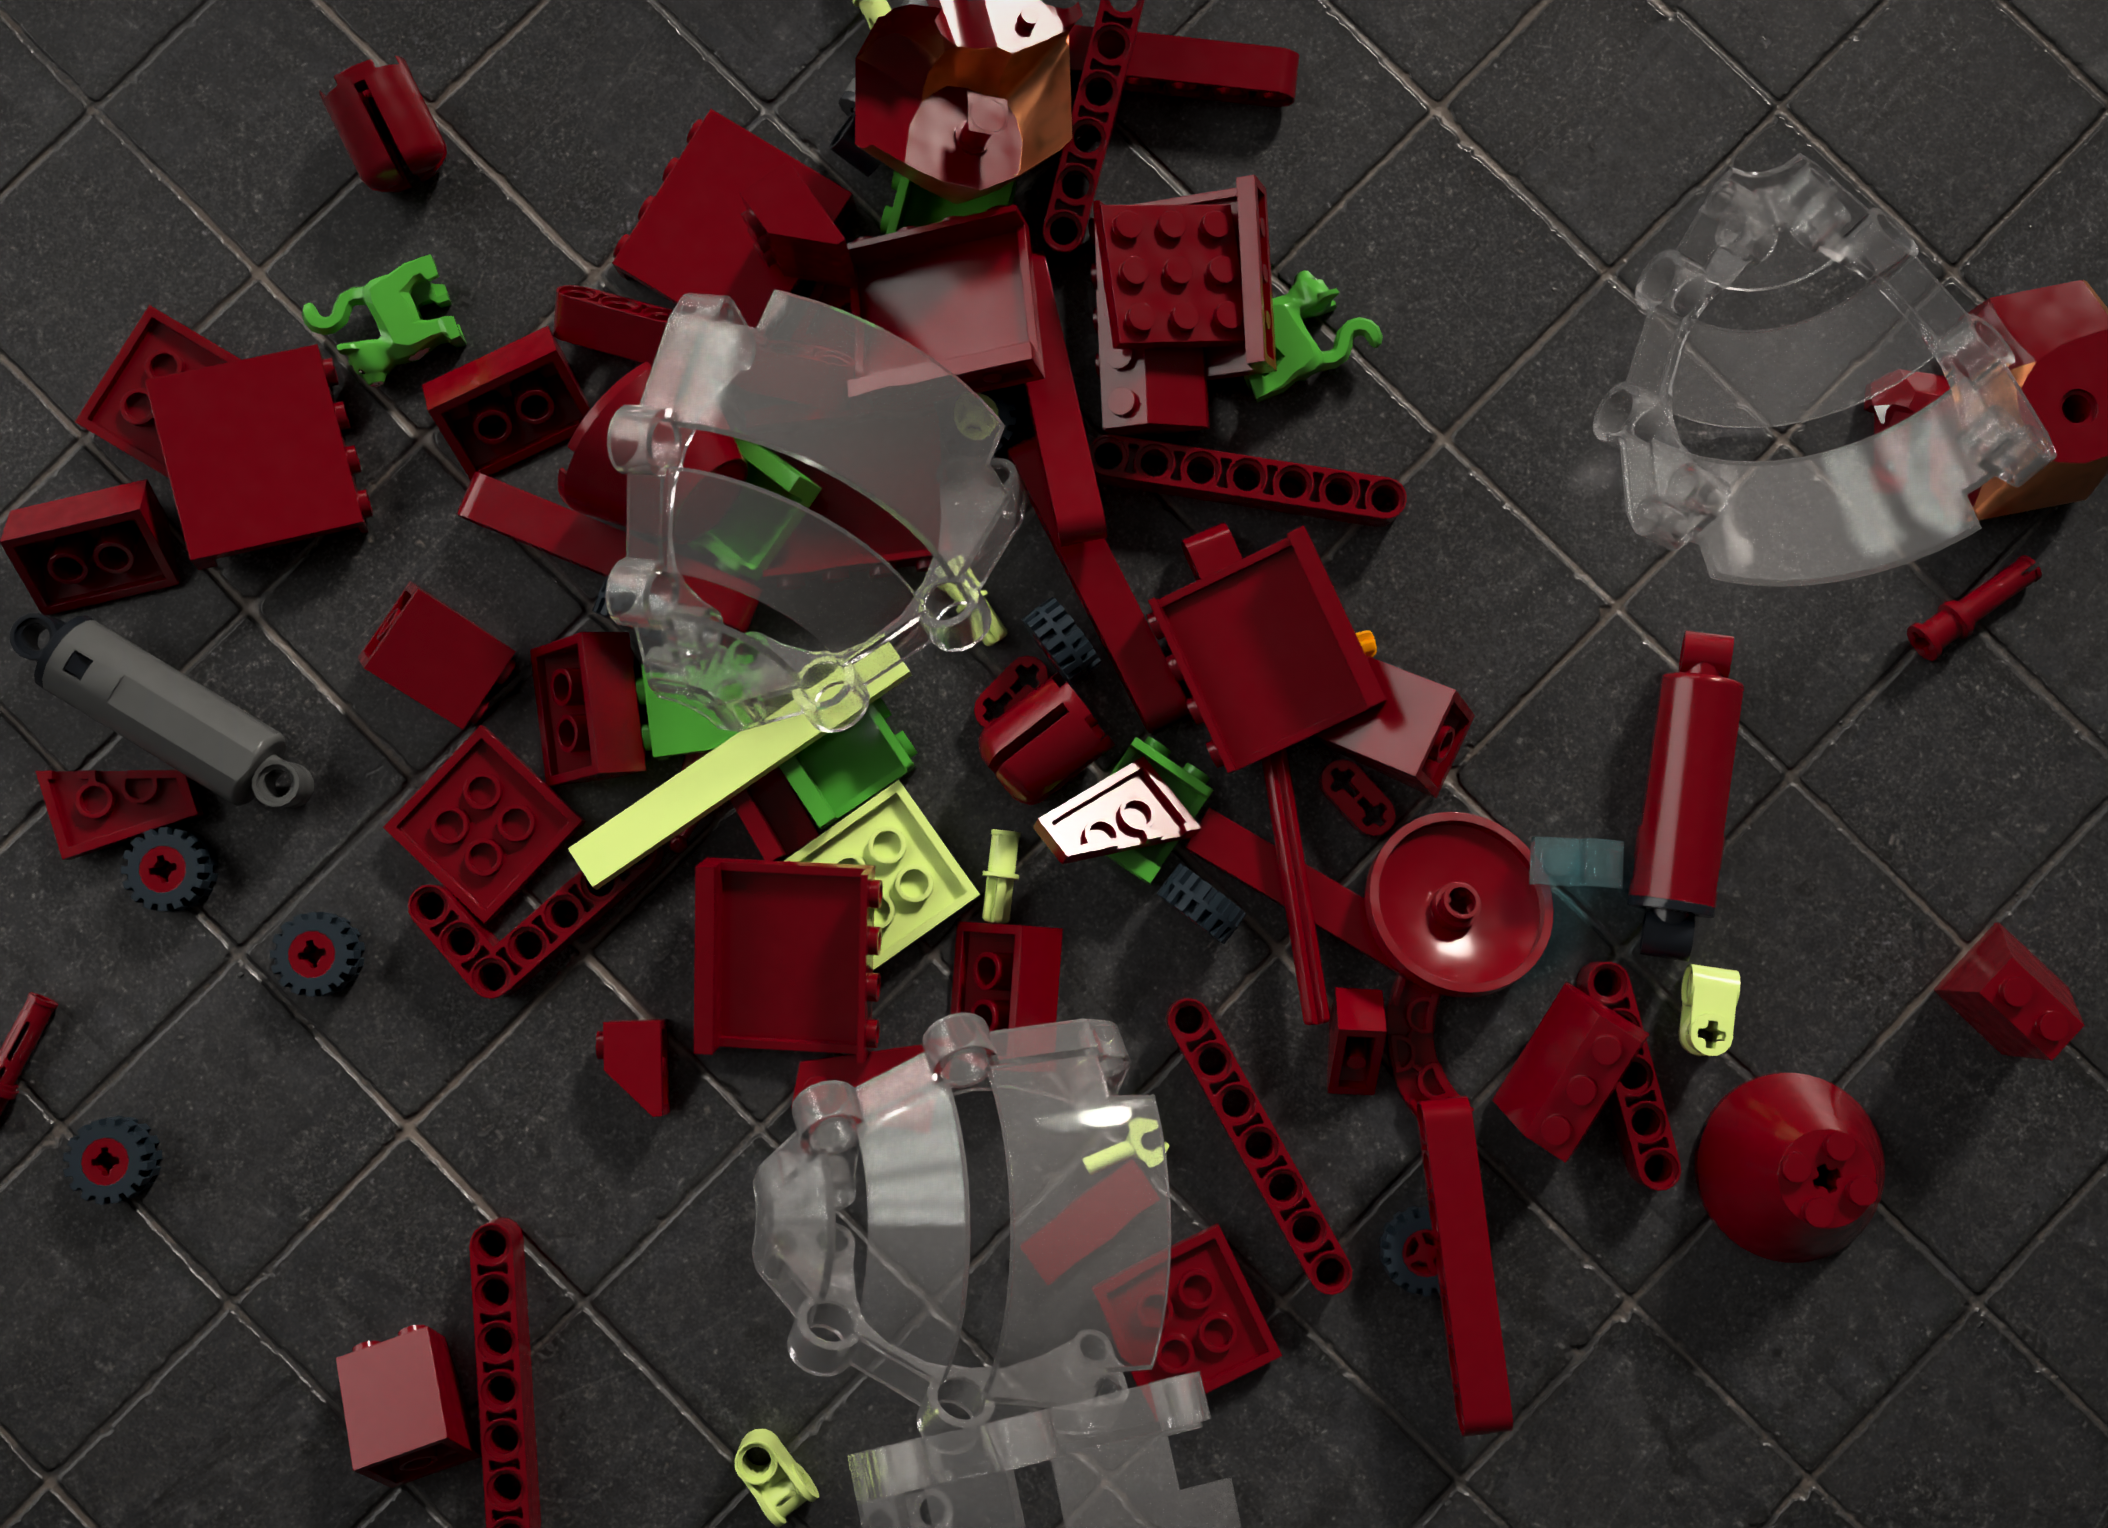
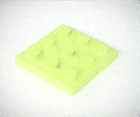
M899 780L784 860L791 862L875 866V880H882L883 897L881 908L874 909V927H881L882 943L880 955H873V971L980 895Z

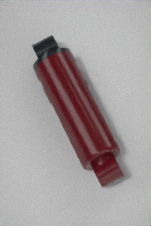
M1685 630L1678 672L1662 675L1641 825L1638 826L1633 878L1630 880L1627 901L1628 906L1645 909L1640 939V955L1688 962L1693 945L1695 917L1714 918L1718 894L1717 884L1725 843L1724 829L1744 686L1741 682L1728 678L1733 656L1734 636Z

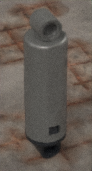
M28 613L19 617L13 624L10 631L12 648L20 657L37 662L34 677L35 683L39 687L233 805H245L257 798L261 803L271 807L296 809L305 805L311 798L314 791L313 777L304 766L283 760L286 753L287 740L280 732L89 616H77L68 622H64L43 614ZM48 629L49 642L40 650L38 646L39 635L43 630ZM286 772L291 779V787L289 792L281 797L276 791V781L281 774Z

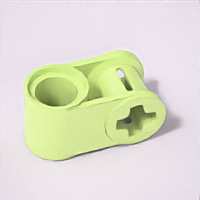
M1695 964L1687 965L1682 980V1008L1678 1034L1682 1047L1688 1053L1695 1056H1718L1726 1052L1731 1046L1735 1011L1739 1000L1741 983L1737 970ZM1705 1028L1707 1031L1713 1032V1040L1705 1041L1703 1038H1698V1030Z
M755 1429L745 1435L734 1460L735 1470L756 1498L766 1517L776 1527L780 1528L786 1523V1516L807 1500L814 1502L818 1499V1490L808 1473L802 1466L796 1463L778 1436L772 1431ZM753 1447L763 1448L769 1453L771 1461L765 1465H755L749 1461L746 1451Z

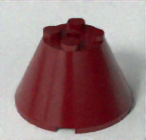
M1793 1072L1771 1073L1755 1077L1735 1087L1716 1104L1705 1121L1707 1125L1701 1138L1699 1150L1696 1149L1695 1153L1696 1184L1700 1198L1710 1218L1731 1241L1741 1248L1762 1258L1778 1262L1801 1263L1814 1261L1832 1255L1846 1247L1863 1232L1871 1221L1881 1200L1884 1188L1885 1160L1883 1148L1877 1130L1868 1114L1843 1089L1811 1075Z

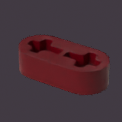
M1028 655L1017 658L980 694L975 702L974 713L977 722L982 728L987 727L997 719L994 718L990 722L984 719L987 714V709L984 706L985 702L990 700L996 704L1007 694L1011 700L1003 709L1005 713L1037 688L1033 689L1027 684L1017 694L1011 690L1019 681V675L1016 671L1020 667L1027 671L1032 667L1038 669L1039 672L1036 674L1038 686L1048 680L1047 668L1041 660Z
M1335 760L1325 766L1319 777L1320 790L1343 817L1362 835L1371 837L1387 832L1394 824L1395 809L1391 801L1356 764L1349 760ZM1333 770L1338 773L1346 770L1350 772L1352 777L1349 779L1348 784L1357 795L1352 798L1344 789L1336 792L1332 790L1330 785L1333 783L1334 778L1330 773ZM1362 799L1371 808L1378 804L1382 807L1384 811L1379 817L1383 823L1380 827L1375 823L1368 826L1363 823L1362 819L1366 816V813L1357 801Z

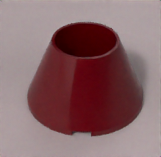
M670 353L665 356V359L668 360L667 362L655 367L647 361L637 366L618 380L596 402L576 429L567 446L574 454L569 463L568 470L566 471L564 468L559 469L557 485L563 502L576 512L676 543L685 544L709 532L728 513L744 488L748 475V466L699 366L685 355Z

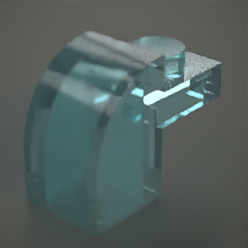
M1531 837L1529 884L1585 889H1623V841L1596 838Z

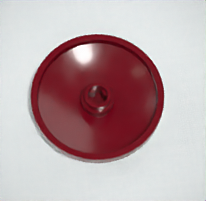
M1439 812L1407 823L1394 833L1378 852L1368 872L1365 886L1367 920L1372 935L1382 953L1409 980L1425 989L1442 995L1462 998L1481 997L1499 992L1511 986L1537 963L1551 936L1554 916L1553 898L1542 866L1531 850L1516 835L1498 823L1478 815L1464 812Z

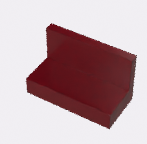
M779 766L730 799L764 860L781 861L820 836Z

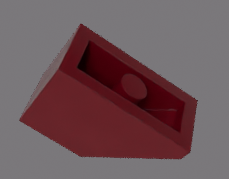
M1335 987L1329 1020L1327 1093L1374 1096L1387 1034L1382 990Z
M668 1019L611 1020L603 1022V1031H598L596 1035V1055L598 1060L604 1059V1071L652 1117L664 1116L670 1113Z

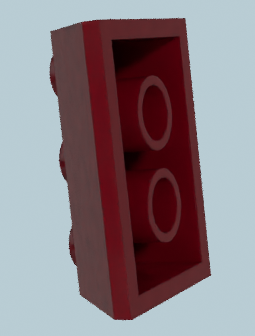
M789 160L740 193L746 208L740 215L748 226L747 232L754 241L753 246L768 268L776 263L784 276L847 287L857 282L844 236Z
M1105 289L1096 290L1103 429L1113 435L1132 438L1209 429L1205 347L1113 349Z
M549 326L541 328L422 385L429 414L470 480L474 472L489 476L572 437L584 417L591 410L578 380Z
M148 479L11 510L0 539L3 549L43 615H51L179 585L180 582L168 519Z
M580 632L530 649L546 784L549 787L619 778L646 771V750L642 740L639 716L640 704L636 692L633 668L634 653L631 649L629 632Z
M957 921L947 1062L1005 1070L1053 1071L1063 928Z
M1565 982L1492 1101L1524 1136L1566 1163L1581 1144L1650 1034L1575 986Z

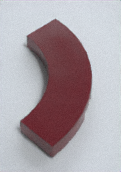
M1397 974L1389 996L1386 1013L1387 1055L1397 1088L1407 1107L1417 1119L1418 1101L1458 1097L1460 1095L1448 1081L1437 1059L1434 1045L1435 1019L1442 994L1432 991L1427 992Z

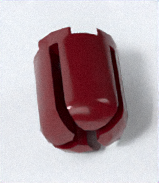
M395 56L399 64L376 67L373 60L369 59L353 65L333 76L337 86L328 92L327 95L319 91L320 98L362 182L370 189L379 192H401L413 186L375 108L376 105L404 161L412 173L418 175L422 182L435 176L446 162V144L412 77L405 59L399 56Z
M1059 672L1055 673L985 727L978 740L981 758L989 769L994 772L998 781L1012 798L1027 805L1040 804L1115 746L1108 735L1100 741L1106 734L1100 728L1090 710L1068 682L1064 681Z

